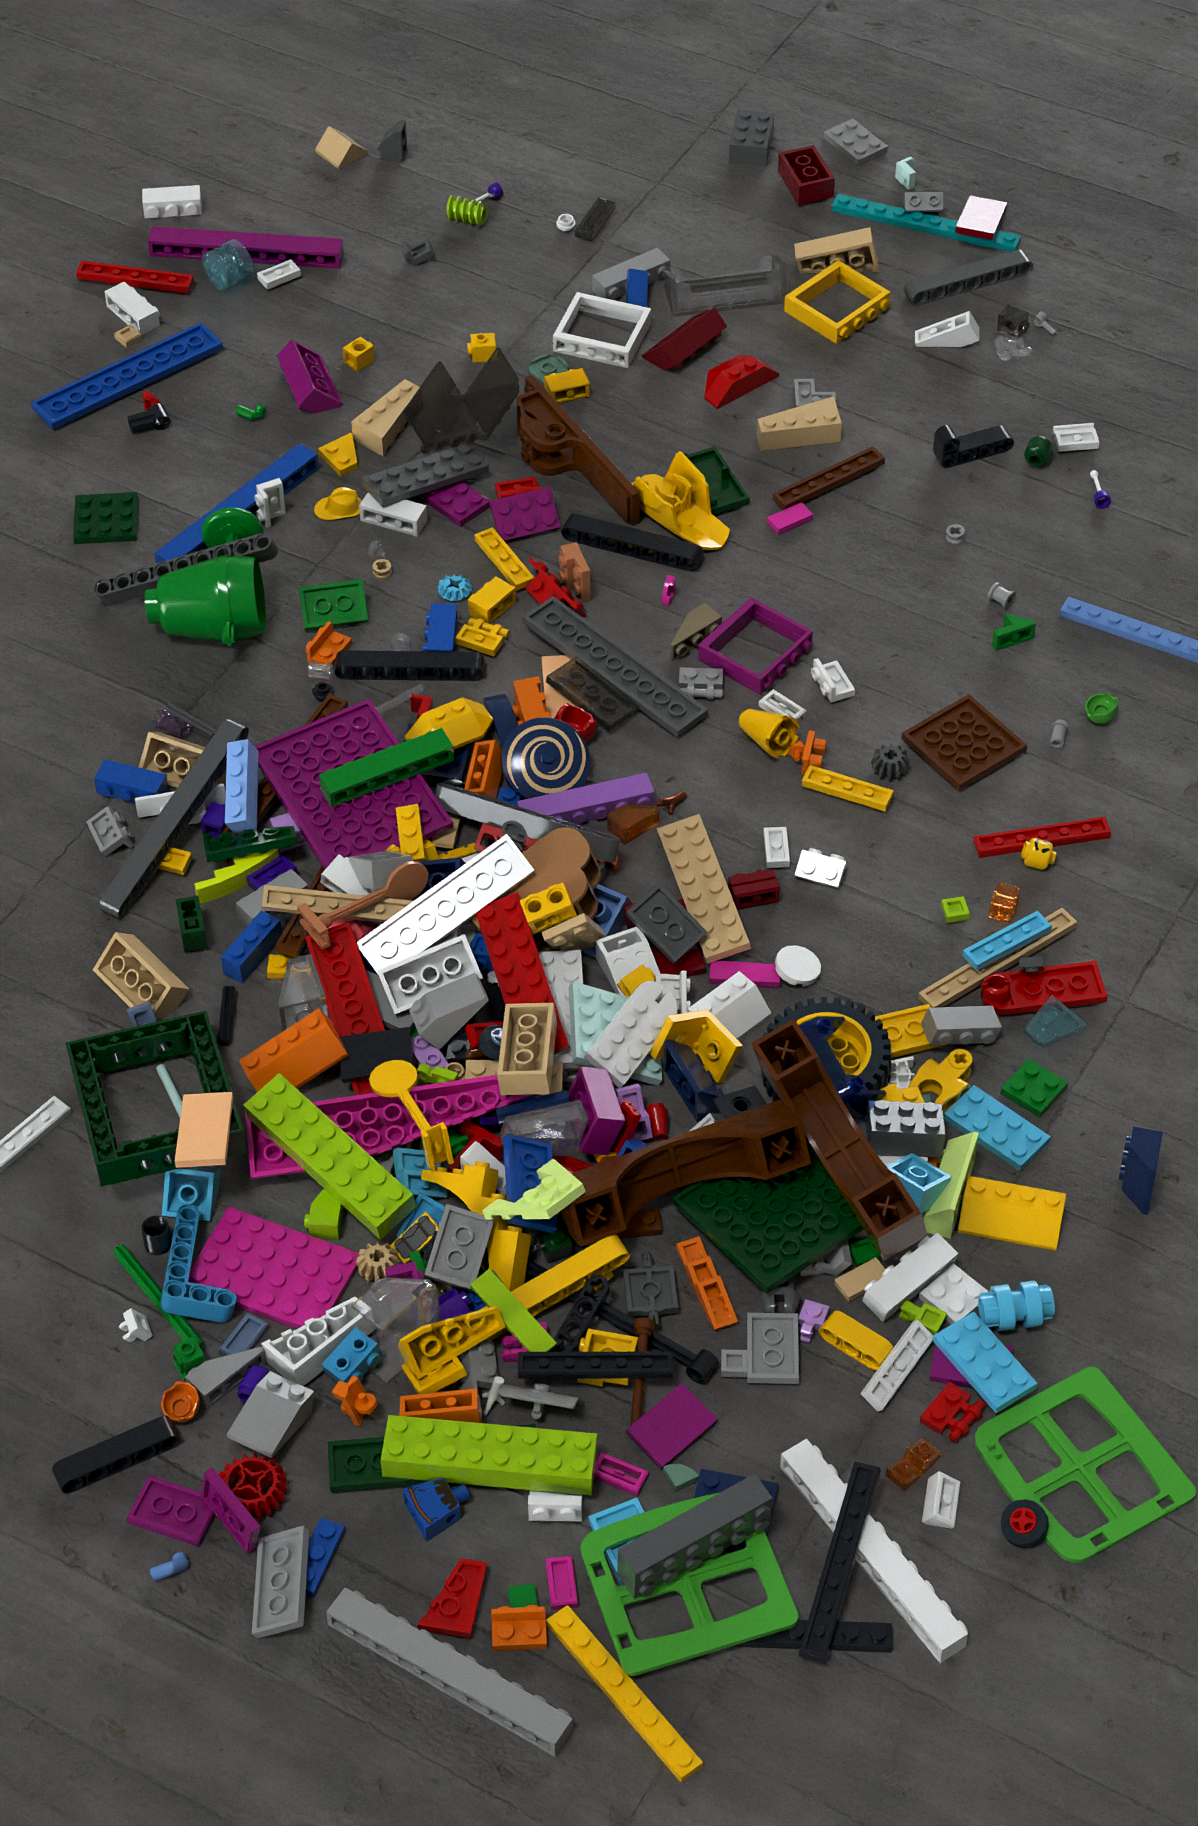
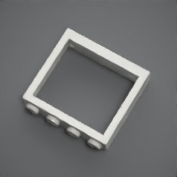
M577 292L553 335V351L629 368L651 325V308ZM579 311L637 323L625 347L567 334Z

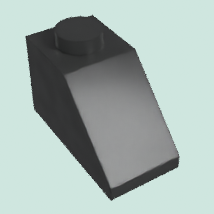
M401 120L385 132L382 140H379L378 151H380L382 160L403 162L408 151L406 120Z

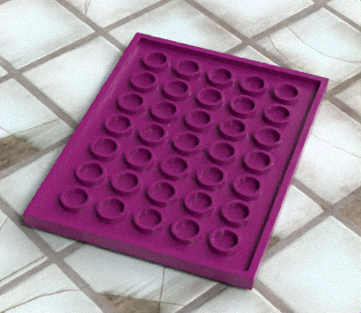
M370 699L255 746L259 751L258 767L324 869L331 864L338 854L344 858H349L351 856L383 852L392 844L400 848L396 807L418 804L423 841L453 828V821L421 774L332 808L320 789L319 774L345 765L348 762L361 759L369 754L377 753L387 747L400 744Z

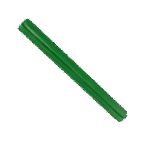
M123 1244L115 1247L113 1250L114 1256L182 1340L194 1336L202 1349L204 1347L203 1340L183 1316L170 1314L162 1310L160 1306L162 1290L128 1248Z

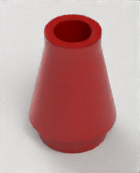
M662 1103L650 1104L645 1109L649 1114L653 1139L656 1141L665 1140L668 1137V1110Z

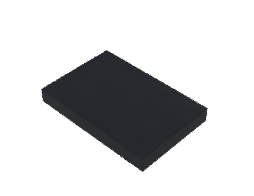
M410 1027L340 1037L349 1054L340 1061L341 1080L343 1083L369 1080L371 1072L377 1066L392 1060H403L414 1066Z

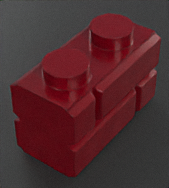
M759 869L753 873H737L728 877V888L736 909L779 902L780 886L773 869Z

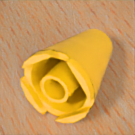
M747 709L739 717L740 728L774 758L788 755L790 745L798 741L799 736L796 735L797 729L800 730L799 723L791 716Z

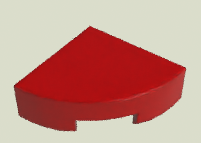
M146 390L142 394L144 410L148 411L149 407L153 404H161L158 398L151 392Z

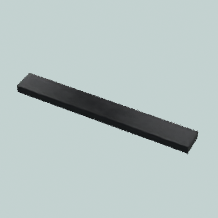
M854 1461L800 1646L799 1657L826 1663L881 1472L880 1467Z

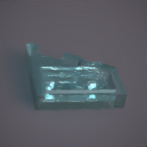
M1051 995L1022 1032L1036 1044L1043 1046L1081 1030L1086 1026V1023Z

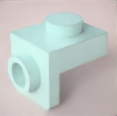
M912 157L896 162L895 178L908 190L915 187L916 172L913 170L914 159Z

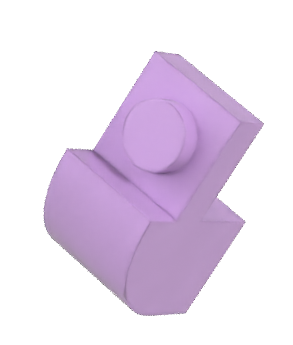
M634 1084L615 1089L620 1106L622 1101L630 1100L631 1106H635L636 1112H640L642 1115L631 1140L653 1138L650 1118L644 1109L640 1085Z

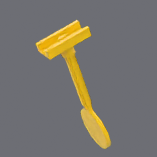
M403 1060L384 1062L371 1072L369 1078L371 1089L380 1096L399 1097L420 1129L427 1166L431 1172L436 1171L435 1165L447 1160L449 1165L453 1164L448 1130L444 1122L431 1127L409 1094V1091L417 1084L418 1075L416 1068L411 1063Z

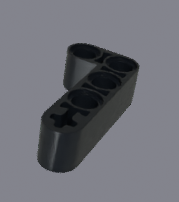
M944 425L935 432L933 452L943 467L950 468L1007 452L1014 446V440L1002 425L958 437L950 426Z

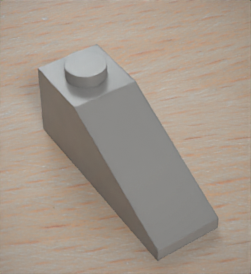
M258 1347L205 1361L198 1367L192 1368L185 1376V1380L197 1389L201 1404L208 1409L236 1388L251 1366H264L266 1364L264 1349Z

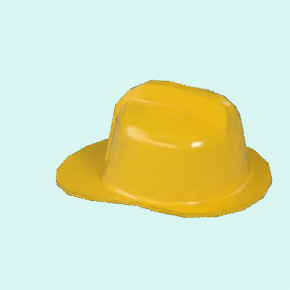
M340 487L335 489L329 497L318 501L314 507V513L318 518L326 521L355 517L360 514L359 505L362 500L357 497L356 490Z

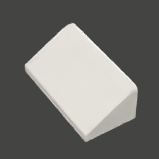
M940 1471L929 1477L922 1523L954 1528L960 1481Z

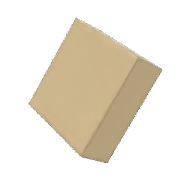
M131 325L114 333L115 339L126 348L143 340L142 334Z

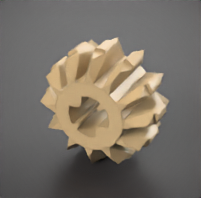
M377 1241L374 1246L368 1243L366 1249H360L356 1263L361 1277H365L368 1283L374 1279L379 1284L382 1279L386 1281L385 1268L399 1264V1259L395 1248L390 1249L388 1243L381 1246L379 1241Z

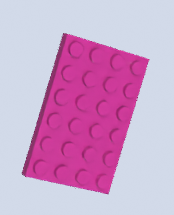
M228 1206L192 1265L188 1282L230 1290L236 1295L235 1307L298 1329L305 1325V1321L311 1318H320L326 1315L327 1310L337 1306L358 1269L356 1260L359 1257V1253Z

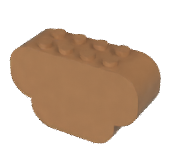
M567 827L555 829L538 839L526 851L521 852L535 870V873L499 899L518 892L522 900L530 894H536L548 889L552 885L563 882L570 895L577 916L584 913L590 919L595 917L598 910V900L593 890L600 881L601 869L588 842L577 830ZM475 915L470 920L477 933L482 934L477 916ZM543 931L533 933L539 952H548L554 949L544 941L541 933Z

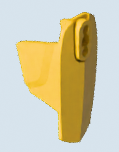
M679 451L676 453L665 477L649 474L641 478L638 476L631 483L640 493V509L687 542L699 545L703 550L722 549L726 544L730 529L711 513L709 485L704 475L683 452Z

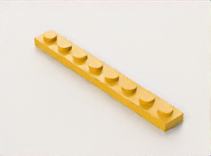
M568 1605L546 1619L548 1628L680 1783L703 1768L701 1759L634 1681L623 1671L622 1667Z

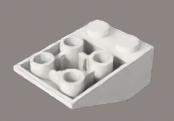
M638 927L596 940V959L616 994L623 995L617 986L620 980L642 964L646 968H650L655 975L660 974L649 943Z

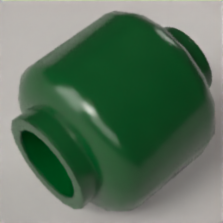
M1033 437L1030 439L1024 452L1026 461L1034 467L1045 466L1048 464L1054 451L1053 444L1045 437Z

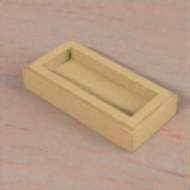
M875 1257L836 1278L834 1285L845 1299L850 1302L865 1294V1287L872 1280L878 1281L881 1279L886 1269Z

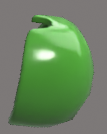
M1109 692L1093 695L1085 703V713L1094 723L1105 724L1117 716L1119 709L1117 697L1114 698Z

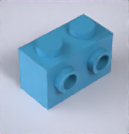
M355 1327L321 1365L326 1376L336 1383L338 1381L348 1383L352 1376L358 1377L361 1382L364 1374L378 1364L382 1352L378 1343Z

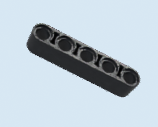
M161 1416L59 1460L53 1465L52 1472L61 1491L65 1494L72 1493L175 1448L180 1442V1437L168 1416Z

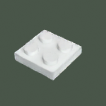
M953 1263L919 1293V1299L924 1303L947 1312L945 1320L952 1325L970 1313L976 1312L978 1310V1296L989 1291Z

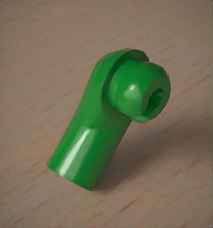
M256 404L255 409L251 410L238 405L235 412L241 417L253 420L263 418L266 415V406Z

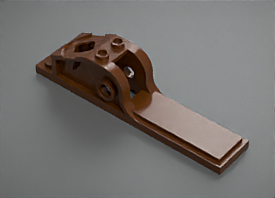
M533 375L525 377V394L516 397L517 428L522 443V460L528 463L535 472L545 476H555L567 471L582 472L626 522H629L632 526L639 524V491ZM558 454L560 457L553 458L551 455Z

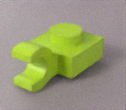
M906 1300L901 1306L902 1311L899 1314V1317L906 1321L919 1320L932 1335L939 1332L947 1316V1312L927 1303H923L920 1308Z

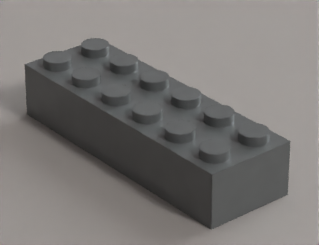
M756 1474L747 1477L619 1548L617 1575L634 1599L641 1595L647 1596L651 1594L662 1583L674 1581L680 1573L687 1569L689 1571L694 1570L703 1560L709 1557L715 1558L732 1544L738 1545L753 1532L759 1533L766 1529L771 1519L772 1496Z

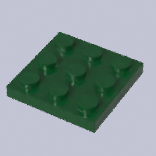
M137 492L75 495L74 544L137 541Z

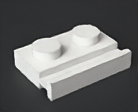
M1094 423L1053 426V434L1058 452L1099 448V439L1096 429H1094Z

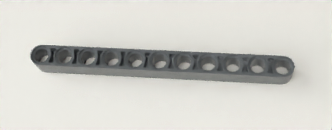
M231 719L224 720L103 894L99 902V909L119 919H122L128 913L161 862L170 852V849L174 846L225 772L227 743L246 740L249 734L247 726Z

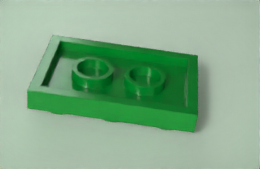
M362 579L298 587L304 630L320 629L328 621L333 623V627L368 622Z

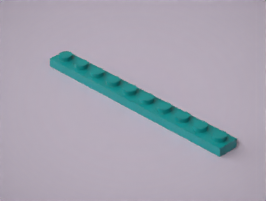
M837 194L832 204L833 212L1007 252L1016 251L1021 242V235L999 230L996 231L993 240L955 233L957 220L921 212H906L901 207L889 206L847 195Z

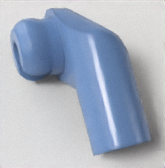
M183 1552L175 1553L172 1561L150 1568L152 1579L157 1581L185 1571L189 1565L187 1555Z

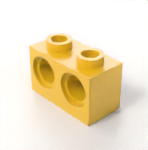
M563 882L552 885L548 889L536 894H530L520 900L527 922L534 934L577 916L570 895Z

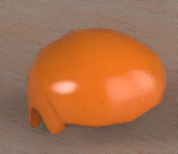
M175 1382L171 1388L164 1391L161 1408L164 1416H168L175 1423H186L197 1415L201 1404L198 1391L190 1383Z

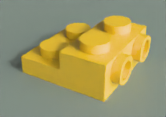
M588 1329L586 1338H581L579 1352H636L638 1337ZM629 1378L577 1379V1382L603 1387L604 1382L628 1386Z

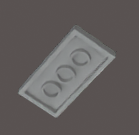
M304 1525L258 1538L252 1635L257 1639L304 1625L309 1529Z

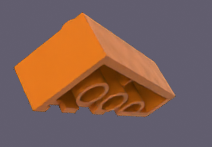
M539 676L513 681L514 706H512V709L518 720V726L534 718H551L550 711H547L544 692L540 693L541 681Z

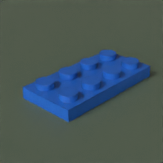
M507 1134L503 1138L507 1201L515 1203L523 1197L526 1191L534 1189L541 1184L537 1170L552 1160V1146L548 1143ZM557 1214L550 1219H523L522 1215H516L512 1219H508L510 1224L554 1233L558 1229Z

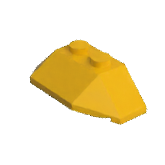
M462 697L423 713L405 735V740L407 741L408 739L424 735L429 731L442 728L454 749L484 738L490 725L493 723V718L483 704Z

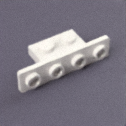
M224 784L214 786L189 824L201 822L206 812L205 807H208L211 802L225 804L226 792ZM174 792L135 798L138 817L159 815Z

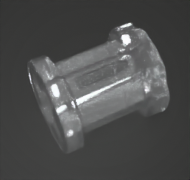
M310 661L308 679H326L327 682H331L333 678V663L321 664Z

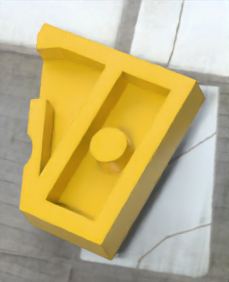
M352 433L318 448V454L340 477L358 469Z

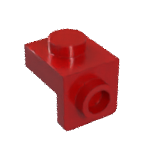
M417 694L411 695V711L417 713V720L423 713L433 709V697Z

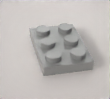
M853 118L823 133V138L857 166L888 151L886 144Z
M446 1204L424 1277L472 1292L470 1284L477 1278L494 1219L487 1220L484 1215Z
M747 1313V1383L799 1384L798 1313Z

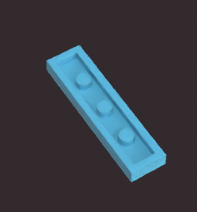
M1036 911L964 949L962 956L978 971L1051 932L1052 925Z

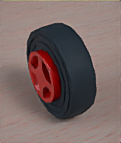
M1027 1499L1016 1500L1009 1504L1003 1511L1000 1520L1001 1530L1007 1541L1021 1548L1034 1547L1041 1543L1046 1537L1049 1528L1048 1516L1043 1507L1035 1501Z

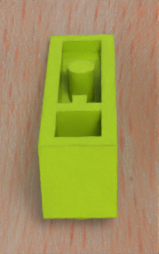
M323 1188L311 1203L310 1213L305 1214L304 1228L308 1229L310 1236L318 1239L339 1240L344 1206Z

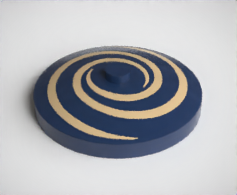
M534 718L517 726L506 739L501 752V769L508 786L525 800L583 787L590 770V754L582 736L569 724L554 718Z

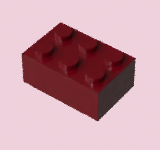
M814 145L779 153L778 172L798 205L834 197L835 178Z

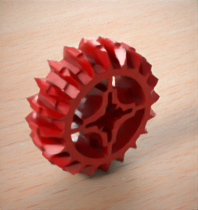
M255 1452L251 1458H248L244 1453L242 1460L234 1457L233 1465L226 1463L225 1471H220L219 1476L252 1517L256 1516L259 1521L261 1520V1515L266 1514L270 1517L271 1509L278 1511L279 1503H284L285 1494L288 1491L287 1477L281 1465L277 1466L274 1458L269 1461L266 1455L258 1458ZM239 1479H241V1481H240L238 1484H236V1487L232 1489V1487L234 1486V1484H235ZM272 1485L270 1490L263 1496V1493L268 1490V1486Z

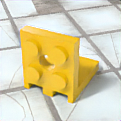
M706 1009L667 1016L649 1054L654 1059L664 1058V1041L667 1040L688 1045L695 1054H699L704 1069L710 1071L713 1079L717 1083H723L743 1045ZM714 1044L717 1046V1055L715 1054Z

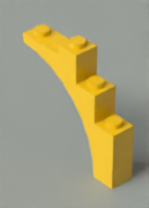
M475 1161V1166L465 1165L464 1170L453 1169L452 1173H448L447 1168L435 1166L436 1171L433 1172L422 1169V1180L437 1183L451 1190L464 1201L471 1212L484 1215L482 1210L497 1199L506 1200V1195L495 1194L499 1170L489 1168L490 1163ZM493 1215L494 1222L486 1246L489 1268L495 1271L511 1292L524 1284L531 1235L522 1233L523 1228L513 1227L512 1224L508 1223V1219H502L501 1215Z

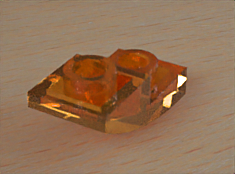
M922 1437L906 1449L903 1457L887 1468L885 1475L905 1491L941 1457L942 1452Z

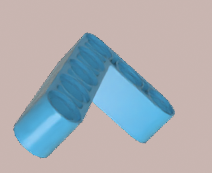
M181 1205L178 1208L160 1306L162 1310L170 1314L220 1323L228 1322L232 1319L236 1295L227 1289L188 1282L200 1212L194 1205Z

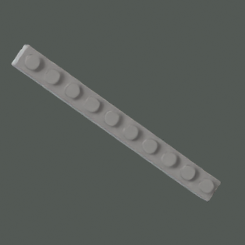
M344 1588L326 1611L328 1625L554 1757H556L573 1732V1718L565 1710L550 1706L541 1696L531 1695L516 1682L510 1683L502 1678L496 1670L484 1668L473 1657L458 1653L449 1643L439 1642L428 1631L424 1629L418 1630L411 1626L407 1619L392 1615L383 1605L373 1604L366 1600L365 1596L358 1591L352 1592Z

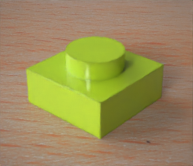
M964 896L941 900V908L947 923L969 919L970 913Z

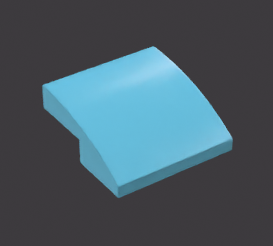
M396 1148L393 1150L396 1178L413 1196H418L421 1192L433 1198H447V1188L421 1179L422 1169L430 1170L427 1166L424 1150ZM441 1163L436 1164L435 1166L441 1167Z

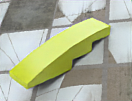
M278 848L266 853L257 852L242 858L235 857L233 858V866L214 871L215 878L194 883L196 896H199L200 904L224 897L249 885L246 877L278 858Z

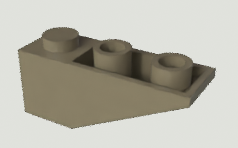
M706 603L690 611L671 643L670 660L674 661L695 647H698L706 637L722 624V616Z

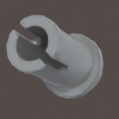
M1056 720L1051 726L1053 732L1050 745L1053 748H1062L1065 735L1069 731V726L1064 720Z

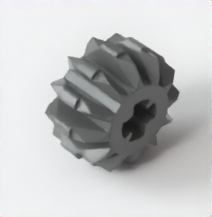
M892 743L889 747L882 744L880 749H875L871 759L874 774H879L880 779L887 777L889 781L891 778L898 780L900 776H905L909 767L907 751L902 750L901 746L893 747Z

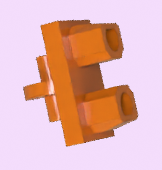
M809 730L805 745H803L802 741H798L789 747V755L793 757L794 761L802 759L801 774L805 775L809 765L818 768L822 767L823 756L813 753L825 754L827 740L815 738V731Z
M352 1376L348 1383L338 1381L332 1390L334 1397L342 1401V1413L350 1416L353 1424L361 1427L365 1414L371 1415L377 1406L375 1396L365 1392L358 1377Z

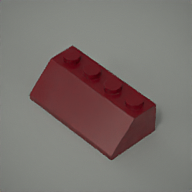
M716 307L710 308L690 318L642 354V357L664 371L670 368L676 370L684 364L682 362L684 359L689 360L697 354L695 352L697 349L702 350L709 345V340L712 339L713 341L722 336L721 331L727 328V325Z

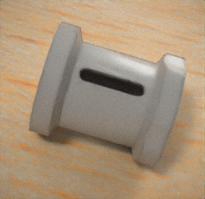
M999 582L994 583L988 592V599L998 601L1005 609L1009 608L1015 601L1016 592L1006 590Z

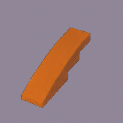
M700 1236L676 1243L675 1247L684 1270L713 1330L715 1331L738 1323L722 1279L717 1275L711 1257L707 1256Z

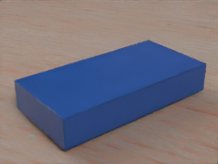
M630 268L627 270L626 303L647 307L648 271Z

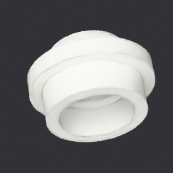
M570 214L560 215L556 222L557 228L562 231H570L576 225L573 216Z

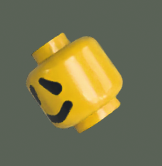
M1032 838L1029 842L1026 841L1024 843L1021 859H1024L1026 866L1045 870L1049 864L1053 865L1056 852L1053 851L1051 842Z

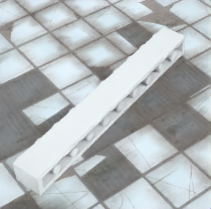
M805 1439L781 1454L780 1468L834 1533L848 1484H844L841 1481L833 1465L826 1463L819 1448L816 1445L812 1446ZM869 1512L855 1560L938 1662L942 1663L966 1647L968 1630L962 1621L955 1619L951 1614L948 1604L936 1596L930 1582L922 1579L918 1574L915 1564L910 1560L907 1561L902 1554L900 1546L888 1538L882 1524L878 1521L875 1522Z

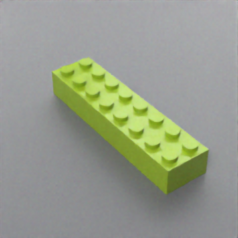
M280 1073L243 1104L246 1115L252 1123L380 1240L417 1207L413 1194Z
M388 1415L381 1455L382 1477L425 1481L444 1478L447 1483L592 1496L597 1456V1433Z

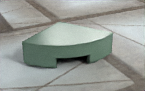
M681 1464L663 1466V1472L675 1491L689 1486L699 1479V1475L688 1466Z

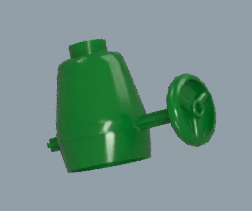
M227 507L216 510L207 516L202 524L201 536L205 545L211 548L264 533V528L260 520L250 511ZM224 555L163 574L157 581V589L145 590V608L149 624L161 623L162 629L168 635L222 641V644L232 646V643H235V641L262 635L266 632L264 585L260 565L255 556Z

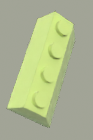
M971 1132L948 1140L946 1149H943L942 1158L938 1157V1163H940L938 1169L952 1177L933 1206L921 1213L927 1233L935 1235L938 1232L942 1237L951 1239L963 1202L967 1177L971 1176L974 1167L978 1132Z

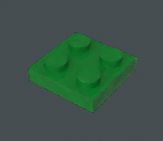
M1028 1058L1001 1087L1000 1094L1041 1118L1067 1089L1068 1082Z

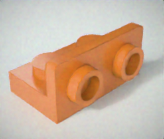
M328 621L324 627L319 629L313 640L309 641L306 645L305 651L308 663L330 671L335 666L336 654L340 651L348 650L352 645V638L333 631V623Z
M528 1605L521 1608L502 1606L498 1609H491L493 1651L547 1649L545 1607Z

